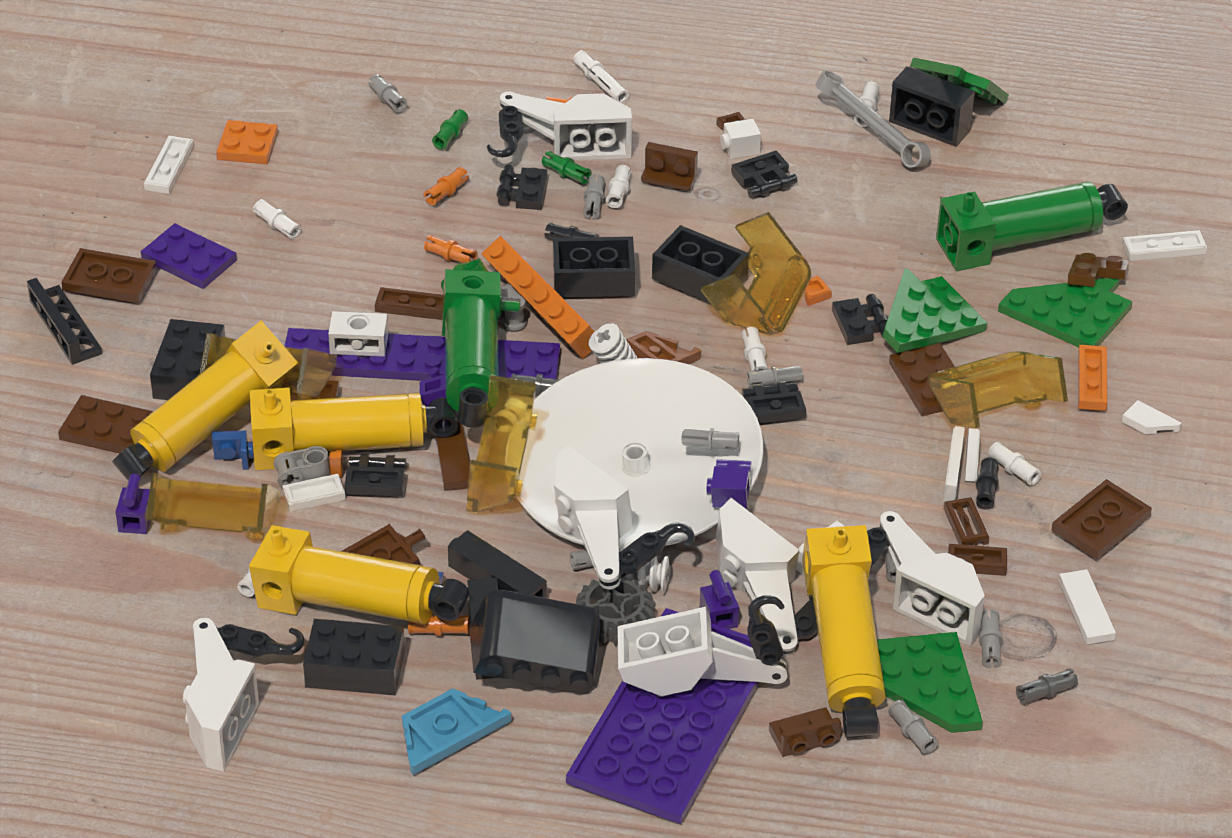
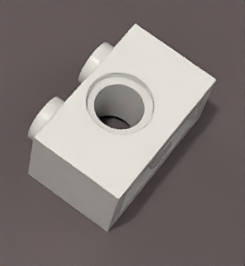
M332 311L328 333L330 354L385 356L388 340L387 314Z

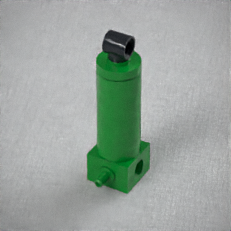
M1089 181L981 202L975 191L940 198L936 240L957 272L990 265L993 251L1098 230L1101 228L1103 215L1108 220L1119 219L1126 213L1128 204L1115 185L1105 184L1097 189Z
M445 269L441 319L442 336H445L446 398L450 406L458 411V421L462 425L471 428L480 427L486 421L487 411L497 404L500 396L498 317L501 316V311L519 312L520 302L502 300L500 272Z

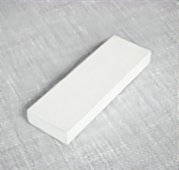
M168 136L144 182L146 191L170 194L194 147L193 139Z
M1200 230L1123 237L1122 243L1129 261L1204 255L1207 251V246Z
M955 426L953 428L943 503L944 501H951L956 498L965 427Z
M1088 570L1059 574V584L1086 645L1115 640L1116 632Z

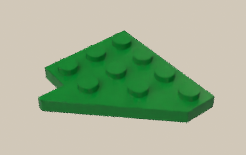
M914 57L909 66L971 89L983 101L996 105L997 101L1005 104L1009 96L991 80L969 73L959 66Z
M906 268L904 269L882 337L899 353L985 332L988 323L942 276L920 281Z
M1104 278L1097 279L1094 287L1061 283L1012 289L999 303L998 312L1079 348V345L1100 346L1132 309L1133 301L1113 293L1119 287L1120 279Z
M957 632L877 639L887 698L893 701L903 700L911 711L951 733L982 730V717Z

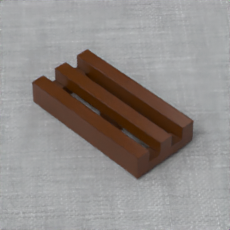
M972 497L944 501L943 509L958 544H971L975 546L978 545V542H982L983 545L989 544V535ZM966 505L978 534H974L968 516L965 514L962 506ZM953 507H955V509H956V512H957V514H958V516H959V519H960V521H961V523H962V526H963V528H964V530H965L967 536H965V533H964V531H963V529H962V527H961V524H960V522H959V520H958V517H957V515H956L955 510H954Z
M949 544L948 553L972 564L976 574L1006 576L1007 548Z

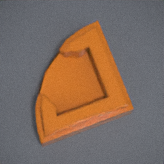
M818 275L810 279L805 289V302L808 306L830 299L832 295V290Z
M343 450L332 451L329 456L330 475L338 474L340 479H342Z

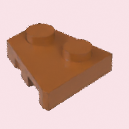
M644 331L626 339L638 358L664 359L690 364L700 360L702 350L694 347L692 351L679 348V341L663 338L649 331Z

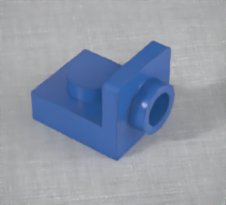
M247 430L212 432L214 460L242 459V469H248V460L254 459L253 442H248Z

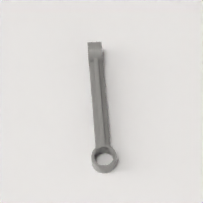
M828 70L822 71L815 84L816 87L823 93L839 100L901 152V160L905 166L921 168L928 164L931 153L925 143L909 140L845 87V82L840 76ZM915 146L920 152V157L916 164L911 156Z

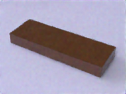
M380 287L374 305L375 312L442 320L443 295Z
M457 422L458 428L453 435L445 438L435 436L444 491L472 488V476L464 431L460 422Z

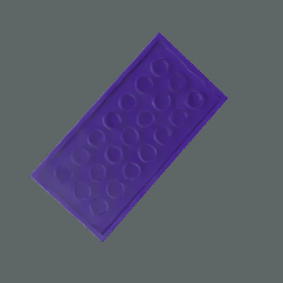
M665 608L661 616L679 612ZM711 623L712 632L752 647L748 635ZM700 678L691 690L660 696L622 680L567 772L566 784L681 824L760 682Z

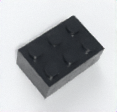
M906 66L892 82L889 122L957 147L971 129L975 91Z
M680 225L652 254V279L721 307L748 278L749 253Z
M633 236L553 238L554 290L561 297L566 298L635 296Z
M170 319L150 372L153 399H170L225 354L227 347L223 324Z
M314 618L303 661L305 688L395 696L405 653L404 626Z

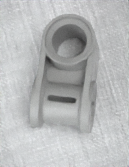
M509 283L500 286L502 300L519 301L520 311H501L498 321L505 329L518 331L527 324L526 317L523 315L525 299Z
M320 446L280 453L275 457L273 463L275 469L279 472L277 481L281 488L282 485L330 475L328 452ZM285 460H288L289 467L286 466ZM288 475L291 476V482L288 479Z

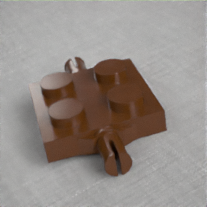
M388 524L342 550V552L421 565L419 558L412 551L411 547L426 540V537L421 529L405 537L397 533Z

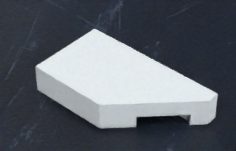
M1139 400L1122 417L1123 423L1144 434H1157L1159 430H1171L1172 433L1179 432L1182 425L1181 422Z
M969 428L967 431L965 481L975 482L977 478L980 442L979 429Z

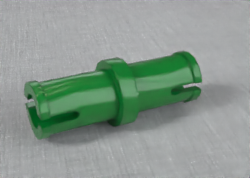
M462 109L455 110L449 119L443 121L439 132L432 138L433 145L438 149H445L448 143L460 134L462 126L468 121V114Z
M552 151L545 153L550 159L545 156L542 157V165L544 167L557 171L561 177H570L583 185L588 183V180L583 177L589 179L592 175L591 169L576 164L569 157L563 158Z

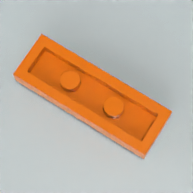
M1079 345L1078 409L1106 411L1107 347Z

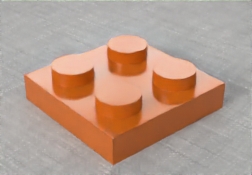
M227 120L216 151L217 160L268 164L278 134V126L267 123Z

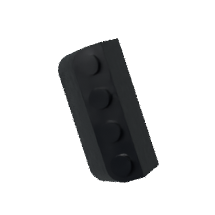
M494 590L485 596L469 627L473 673L585 694L589 693L595 678L600 633L599 612L595 608L507 590Z

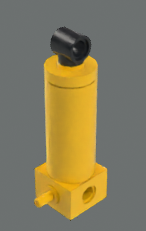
M262 320L234 341L220 359L132 428L130 434L134 443L114 458L112 463L128 481L131 474H137L141 477L152 465L162 472L167 471L209 437L212 432H215L250 403V390L273 389L288 377L298 362Z
M290 388L250 390L255 470L275 469L274 459L283 452L307 449L312 446L323 447L327 452L423 446V433L430 431L436 437L445 438L453 435L458 428L456 410L450 406L447 398L435 399L428 406L421 405L420 392L408 393V395L407 393L290 401ZM285 460L286 466L289 467L288 460Z
M274 525L270 527L249 564L258 608L294 615L298 613L302 603L305 602L426 624L430 621L433 614L442 620H456L469 597L468 587L459 580L446 579L440 584L439 574L435 568L314 547L310 532Z
M866 525L806 529L802 555L807 595H813L828 704L833 710L842 712L843 729L846 737L877 735L878 719L876 707L882 704L886 698L868 584L872 560Z

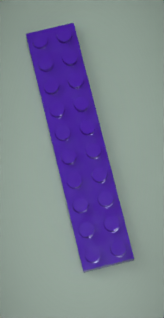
M288 328L284 347L298 362L291 372L293 374L415 381L430 379L427 372L434 367L438 368L440 375L445 374V337L388 333L385 356L330 354L329 330ZM498 340L499 385L510 386V382H513L511 380L512 373L533 377L539 374L543 375L544 378L557 379L560 343Z

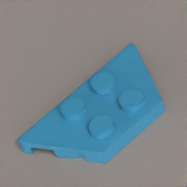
M452 688L402 715V726L410 772L414 775L511 722V712L504 708L501 712L487 707L486 701L469 697L466 693Z

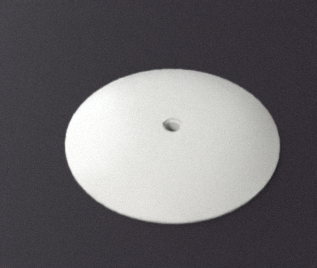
M651 358L624 359L582 369L556 382L531 402L517 421L510 436L506 462L512 490L526 512L539 524L556 535L584 545L582 539H578L570 532H565L559 526L558 511L555 504L554 475L556 454L568 445L629 489L633 529L619 538V547L625 549L643 534L658 531L670 523L679 522L690 526L695 536L717 525L720 508L712 507V496L706 493L707 478L713 477L716 460L752 461V470L749 472L751 491L762 465L763 438L758 419L751 406L737 390L721 378L698 367L677 361ZM710 428L720 432H739L738 451L715 448L709 451L708 447L685 446L681 441L682 432L684 429L709 431ZM675 533L668 539L665 546L687 540V535Z

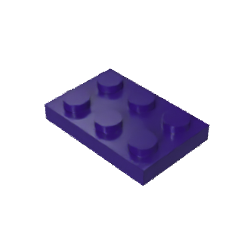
M176 223L140 251L142 259L156 261L158 268L201 289L206 288L237 261L236 252Z

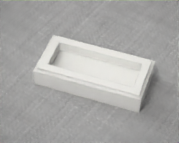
M338 474L282 485L289 512L346 500L345 491Z

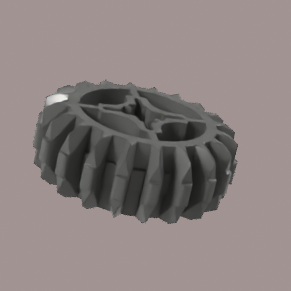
M626 575L622 579L620 578V584L614 589H605L601 587L599 581L591 579L589 585H583L581 593H578L576 598V604L593 607L599 612V639H601L603 645L609 641L613 642L616 647L618 643V626L652 619L655 614L652 593L648 592L646 585H639L637 579L628 581Z

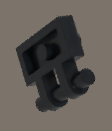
M777 150L731 164V173L743 187L753 184L752 187L747 189L750 198L755 196L763 197L769 195L770 191L777 189L781 191L788 189L790 185L798 181L795 173L786 175V173H789V164Z
M505 165L504 170L500 173L499 181L501 185L498 186L496 193L498 203L506 205L508 201H515L516 208L542 210L548 177L547 169L522 167L521 174H515L512 165Z
M875 294L867 295V304L861 305L858 298L832 302V312L847 345L873 341L874 333L880 332L883 336L888 316L884 315V306ZM867 317H874V320L868 321Z
M778 381L776 385L762 386L760 383L752 384L750 388H742V396L751 406L759 423L806 418V407L801 391H798L797 382L786 383V381Z
M361 454L360 457L349 456V466H347L344 485L345 494L402 496L407 464L406 458H395V455H386V458L370 457V454Z

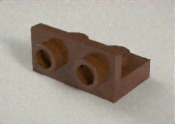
M648 142L645 147V169L641 175V181L653 185L690 191L697 177L698 151Z
M824 707L769 722V732L782 757L840 742L841 721L838 717L832 719L828 709Z

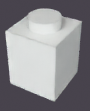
M754 119L724 123V134L720 135L722 149L727 150L730 159L760 154L761 133Z

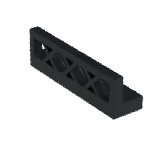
M37 277L28 280L27 287L31 304L70 363L73 365L102 355L101 346L61 287L56 285L44 289ZM58 296L57 303H53L51 297ZM60 312L69 314L68 318L64 319ZM71 328L80 330L78 335H75ZM80 344L89 345L92 348L81 351Z

